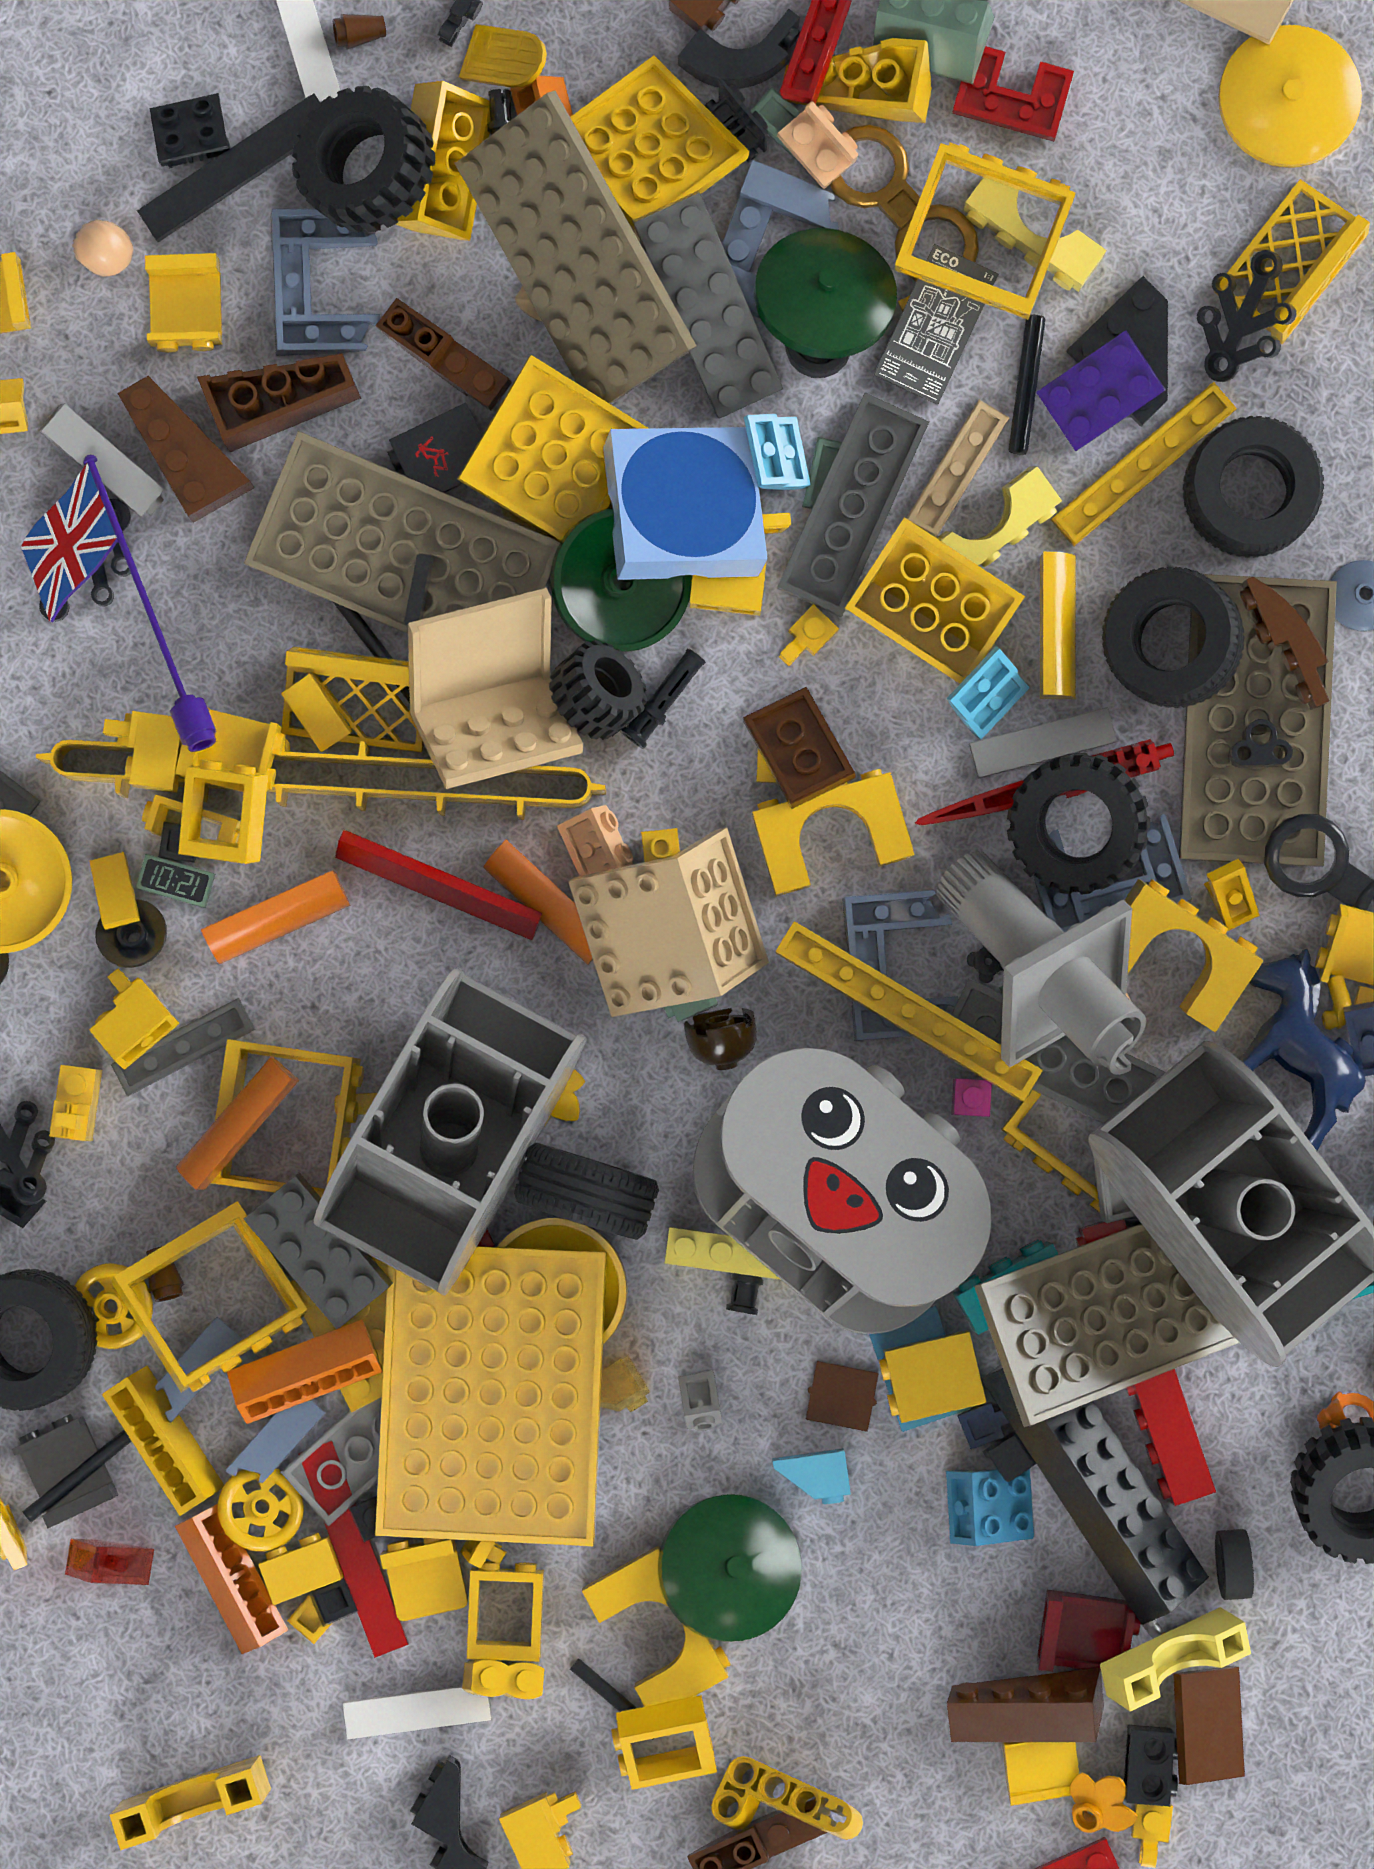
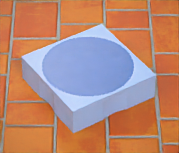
M746 427L610 429L603 451L608 495L614 511V528L612 533L618 580L668 579L680 575H699L708 578L759 576L767 561V551L759 487Z

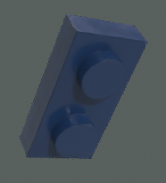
M1374 1001L1343 1007L1351 1047L1354 1049V1062L1363 1070L1365 1076L1374 1075Z

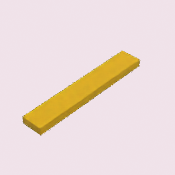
M1213 382L1057 513L1051 521L1072 546H1076L1230 416L1237 408L1216 383Z

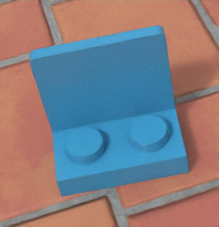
M997 1469L985 1471H946L950 1544L981 1546L1033 1539L1034 1527L1030 1469L1010 1482H1006Z

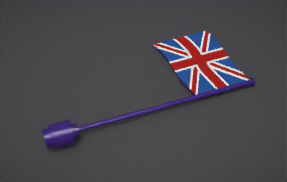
M87 455L83 460L84 468L67 492L35 523L21 545L50 622H54L58 612L68 598L99 569L114 546L119 542L180 697L174 702L175 706L170 710L180 740L183 745H187L190 752L209 748L216 742L215 734L217 730L205 700L201 697H195L193 694L186 695L95 462L98 459L94 455Z

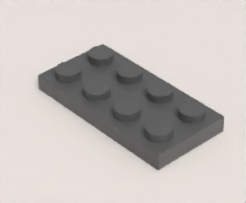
M299 1172L246 1216L244 1220L333 1326L338 1329L389 1288L393 1282L369 1254L314 1225V1217L321 1197Z

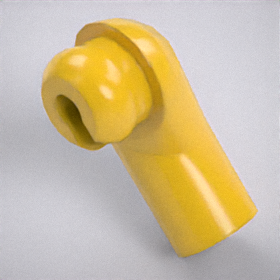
M1334 976L1329 978L1327 983L1333 1001L1332 1010L1324 1011L1321 1016L1323 1026L1327 1030H1332L1333 1028L1339 1030L1345 1026L1346 1019L1343 1007L1351 1006V999L1344 977Z

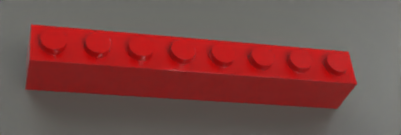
M1122 1219L1110 1223L1100 1221L1079 1228L1081 1236L1075 1238L1077 1247L1127 1229L1125 1220ZM1175 1369L1125 1388L1128 1396L1135 1395L1139 1408L1133 1410L1140 1431L1146 1429L1151 1443L1145 1444V1448L1151 1465L1158 1464L1162 1478L1157 1479V1484L1163 1500L1169 1498L1170 1502L1177 1506L1216 1493Z

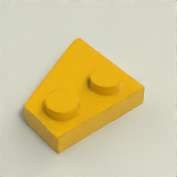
M0 1498V1557L2 1560L8 1559L13 1570L27 1565V1547L9 1504L5 1506Z

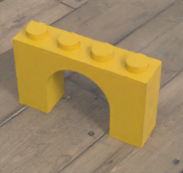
M881 769L860 774L861 781L851 784L846 782L791 809L788 802L779 804L777 798L757 804L758 810L752 812V817L775 897L811 886L800 849V832L804 823L811 815L825 808L838 807L847 809L863 821L870 836L878 867L909 859L915 855L891 772L882 774Z
M1138 879L1124 900L1132 908L1128 973L1149 942L1157 935L1174 929L1187 930L1196 934L1204 947L1205 963L1200 976L1179 1007L1188 1016L1216 1033L1264 961L1255 954L1258 947L1242 936L1237 941L1227 936L1226 933L1229 928L1210 917L1208 922L1196 916L1199 909L1183 898L1178 903L1167 897L1170 890L1155 880L1151 879L1149 884Z
M659 1545L582 1588V1593L599 1623L639 1602L654 1601L668 1606L663 1597L658 1578ZM683 1625L685 1640L678 1656L668 1665L635 1683L634 1688L643 1705L646 1707L694 1697L728 1678L726 1668L731 1663L722 1646L714 1648L710 1639L694 1633Z
M257 1755L123 1799L109 1816L121 1851L154 1840L166 1828L203 1813L224 1808L227 1816L260 1805L271 1791V1787L261 1755Z

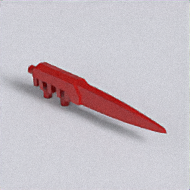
M1148 739L1092 756L1101 755L1107 757L1108 762L1114 765L1120 764L1127 769L1125 773L1132 778L1159 770L1161 767L1159 760L1173 757L1174 750L1171 743L1155 747V743ZM1017 781L946 806L918 818L915 824H936L1008 810L1013 805L1014 800L1012 797L1016 789L1024 781ZM1070 790L1059 796L1066 795V798H1071L1087 791Z

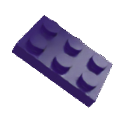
M1124 331L1036 393L1076 452L1156 398L1166 389L1128 332Z

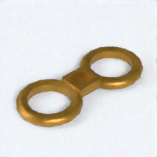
M873 125L854 126L845 132L852 137L855 143L857 141L871 140L880 143L889 150L894 160L895 170L893 178L884 188L877 192L863 193L855 191L845 183L841 175L830 184V187L836 196L849 205L863 209L879 207L898 229L894 242L897 259L920 196L906 182L909 172L907 152L900 140L887 129ZM942 204L931 205L925 222L927 220L940 219L950 222L958 228L964 240L965 250L963 257L976 262L979 243L977 232L972 223L956 208ZM909 276L911 279L917 282L918 279Z

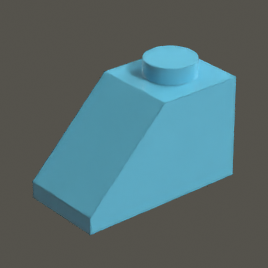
M843 1448L772 1458L775 1470L812 1498L822 1499V1504L843 1502V1495L851 1494Z

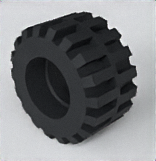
M594 640L583 643L555 668L550 676L552 681L549 683V690L553 693L551 698L558 707L557 711L561 716L565 717L571 727L575 726L580 734L584 736L588 734L591 739L597 740L600 737L602 740H605L611 736L613 737L644 710V705L647 703V696L644 694L647 691L646 685L641 680L643 677L640 671L636 670L635 664L624 655V652L620 649H614L607 642L602 644L600 641Z

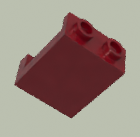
M1047 1589L1037 1652L1038 1669L1053 1672L1054 1666L1076 1669L1099 1668L1101 1663L1132 1649V1636L1139 1635L1141 1623L1126 1600Z

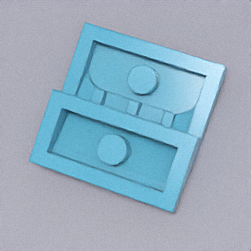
M777 414L745 416L744 421L758 487L774 490H796L810 486L797 417H777Z
M997 646L946 698L963 723L979 739H982L1030 688L1017 673L1019 670Z

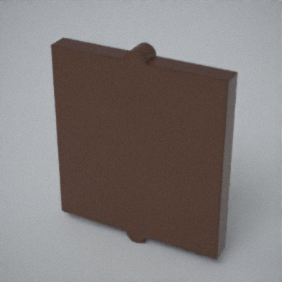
M817 1361L813 1383L808 1388L810 1399L806 1420L868 1432L872 1406L877 1404L874 1396L879 1373Z

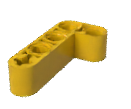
M746 1756L737 1757L729 1764L711 1804L714 1817L735 1830L744 1829L750 1824L760 1802L840 1839L848 1840L854 1838L859 1834L863 1825L860 1812L845 1801ZM753 1769V1778L748 1783L743 1784V1775L747 1770ZM780 1783H784L785 1789L783 1794L778 1798H774L773 1792L775 1787ZM816 1797L814 1809L805 1813L804 1807L807 1800ZM734 1802H738L737 1812L728 1818L727 1810L729 1806ZM831 1811L839 1816L846 1817V1821L844 1823L836 1822L829 1817Z

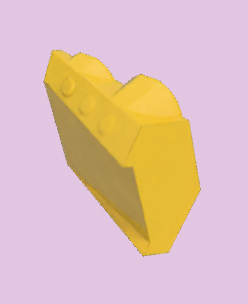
M1002 1742L1010 1806L1071 1796V1783L1079 1775L1076 1742Z

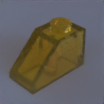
M629 1354L602 1369L600 1407L621 1411L627 1407L629 1412H632L648 1402L645 1395L649 1394L651 1389Z

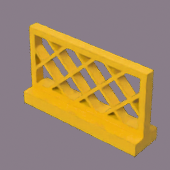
M1300 179L1227 274L1233 275L1235 279L1248 277L1250 287L1254 277L1250 268V257L1254 252L1262 250L1274 252V249L1295 246L1297 263L1283 265L1281 272L1298 270L1300 282L1294 288L1280 290L1279 279L1276 277L1274 279L1276 290L1264 292L1261 298L1262 300L1277 297V303H1282L1281 296H1288L1283 303L1291 304L1296 309V318L1291 324H1276L1265 328L1271 332V336L1276 337L1283 345L1367 237L1370 222L1359 214L1355 217ZM1302 192L1314 200L1315 211L1294 214L1293 202ZM1319 204H1320L1322 207H1324L1325 210H1320V209H1319ZM1289 208L1290 215L1283 216ZM1336 215L1346 222L1339 232L1323 234L1321 217ZM1316 218L1319 235L1298 238L1296 221ZM1291 222L1294 239L1273 242L1271 232L1276 224ZM1268 235V242H1269V243H1263V244H1261V243L1263 242V240L1266 238V236ZM1332 240L1329 243V245L1325 248L1324 241ZM1320 242L1322 254L1318 259L1302 262L1299 245ZM1272 260V267H1265V270L1267 272L1272 271L1274 267V263ZM1246 263L1247 270L1240 271ZM1305 268H1310V269L1307 271V273L1304 275V274H1303V269H1305ZM1223 278L1220 281V288L1225 290L1228 287L1227 278ZM1246 295L1235 296L1238 309H1240ZM1286 307L1280 311L1281 320H1285L1288 317ZM1257 308L1253 317L1261 314L1257 311Z
M295 646L286 651L285 665H287L285 690L295 684L296 672H312L338 711L349 723V727L353 728L357 735L348 734L339 742L360 744V741H363L369 746L414 752L423 751L424 742L410 715V711L396 694L405 686L409 687V661ZM319 675L330 676V677H328L326 680L323 681V680L319 677ZM335 677L344 678L353 689L352 692L340 701L326 686ZM353 679L363 680L364 682L358 686ZM369 682L380 683L389 694L375 706L361 690ZM389 684L400 686L393 691ZM355 693L369 709L356 721L342 706ZM390 698L393 699L404 713L391 726L377 710ZM284 699L281 734L311 738L305 728L291 726L292 709ZM371 713L385 729L377 737L366 736L358 726V723ZM408 718L416 728L415 742L402 741L393 728ZM388 733L392 739H384L382 737Z

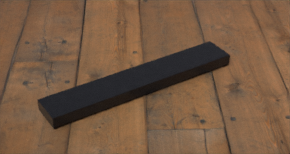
M315 93L138 209L137 212L155 240L160 242L291 155L294 144L299 143L300 138L297 137V133L301 125L305 127L309 121L307 118L308 114L313 109L317 111L322 106Z

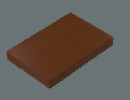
M807 687L743 717V722L791 809L856 778L855 771Z
M1225 1666L1222 1668L1217 1667L1173 1673L1179 1784L1192 1785L1245 1777L1239 1667Z

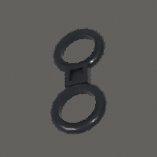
M1298 814L1284 820L1271 832L1265 845L1264 865L1270 880L1281 891L1295 897L1311 898L1328 892L1347 906L1365 911L1368 910L1371 901L1374 899V879L1349 863V845L1344 832L1332 820L1318 814ZM1301 829H1316L1325 833L1330 838L1334 848V861L1330 870L1321 879L1311 883H1299L1288 878L1283 873L1279 863L1280 849L1284 841L1292 833Z

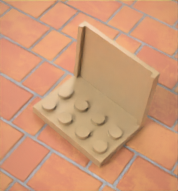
M547 588L408 623L410 715L446 789L583 753V742L575 726L571 727L565 717L559 714L557 711L558 707L551 698L553 693L549 690V683L551 682V596Z
M727 828L714 830L672 857L578 876L568 881L611 1017L720 997L769 963Z

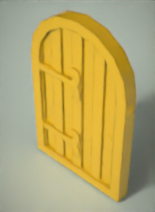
M475 24L459 78L466 81L511 88L524 87L532 83L541 74L547 55L545 45L539 37L527 31Z

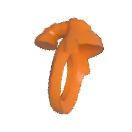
M1339 1391L1331 1398V1403L1317 1415L1319 1428L1322 1429L1330 1425L1333 1429L1341 1426L1340 1420L1347 1419L1343 1408L1348 1405H1357L1364 1408L1368 1412L1369 1417H1372L1374 1421V1401L1359 1393L1342 1394Z

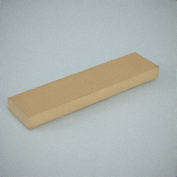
M978 400L908 514V520L937 538L1009 420L1008 416Z

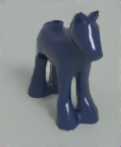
M1304 949L1299 955L1292 954L1288 958L1261 964L1251 979L1250 984L1252 986L1275 993L1282 1000L1278 1010L1260 1027L1256 1037L1239 1060L1254 1071L1269 1059H1275L1285 1070L1310 1083L1313 1114L1304 1135L1318 1151L1324 1137L1337 1122L1335 1110L1338 1109L1341 1112L1349 1113L1353 1098L1365 1087L1366 1078L1363 1070L1351 1058L1354 1052L1351 1045L1341 1037H1338L1335 1041L1331 1040L1314 1024L1318 1011L1317 1008L1320 1003L1318 999L1321 993V981L1316 968L1310 964L1311 957L1308 949Z

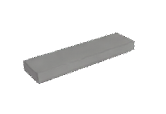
M1106 707L969 743V747L979 779L1052 760L1059 756L1071 755L1117 742L1109 709Z

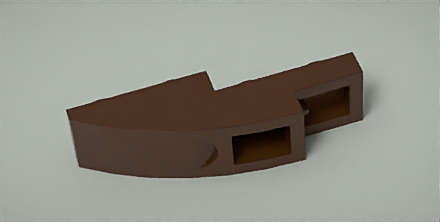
M398 298L394 300L375 325L378 330L465 396L469 395L490 411H492L512 384V381L507 376L456 342L450 334Z
M1255 577L1246 579L1241 584L1243 590L1240 591V597L1246 610H1252L1257 620V623L1254 624V629L1261 644L1266 643L1269 650L1283 645L1285 650L1281 652L1282 659L1289 672L1294 670L1299 684L1295 685L1302 704L1308 703L1310 710L1325 705L1330 700L1316 669L1323 667L1329 661L1317 638L1298 612L1282 596Z
M816 1797L807 1800L804 1807L805 1813L814 1809ZM776 1810L751 1821L744 1829L733 1830L690 1853L687 1857L692 1869H752L768 1862L769 1858L815 1839L827 1832L787 1813Z

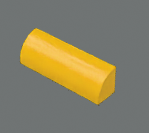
M1043 551L1040 556V699H1076V556L1069 553Z
M147 1365L105 1391L102 1396L173 1507L181 1516L221 1490L224 1483L180 1415L172 1423L167 1419L165 1412L172 1409L171 1404L163 1389L156 1392L155 1386L158 1381Z

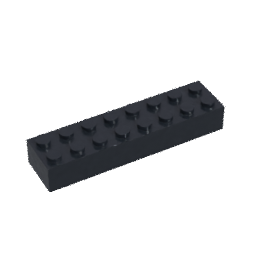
M1002 1364L981 1379L1142 1625L1171 1613L1209 1578L1094 1401L1034 1425L1024 1427Z

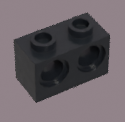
M1141 1725L1127 1726L1124 1783L1126 1785L1124 1801L1126 1803L1170 1807V1798L1176 1797L1178 1789V1777L1172 1774L1173 1760H1178L1177 1738H1175V1732L1171 1728ZM1150 1739L1162 1740L1163 1746L1159 1754L1155 1756L1145 1754L1144 1747ZM1147 1776H1158L1160 1778V1785L1155 1791L1145 1792L1142 1790V1782Z

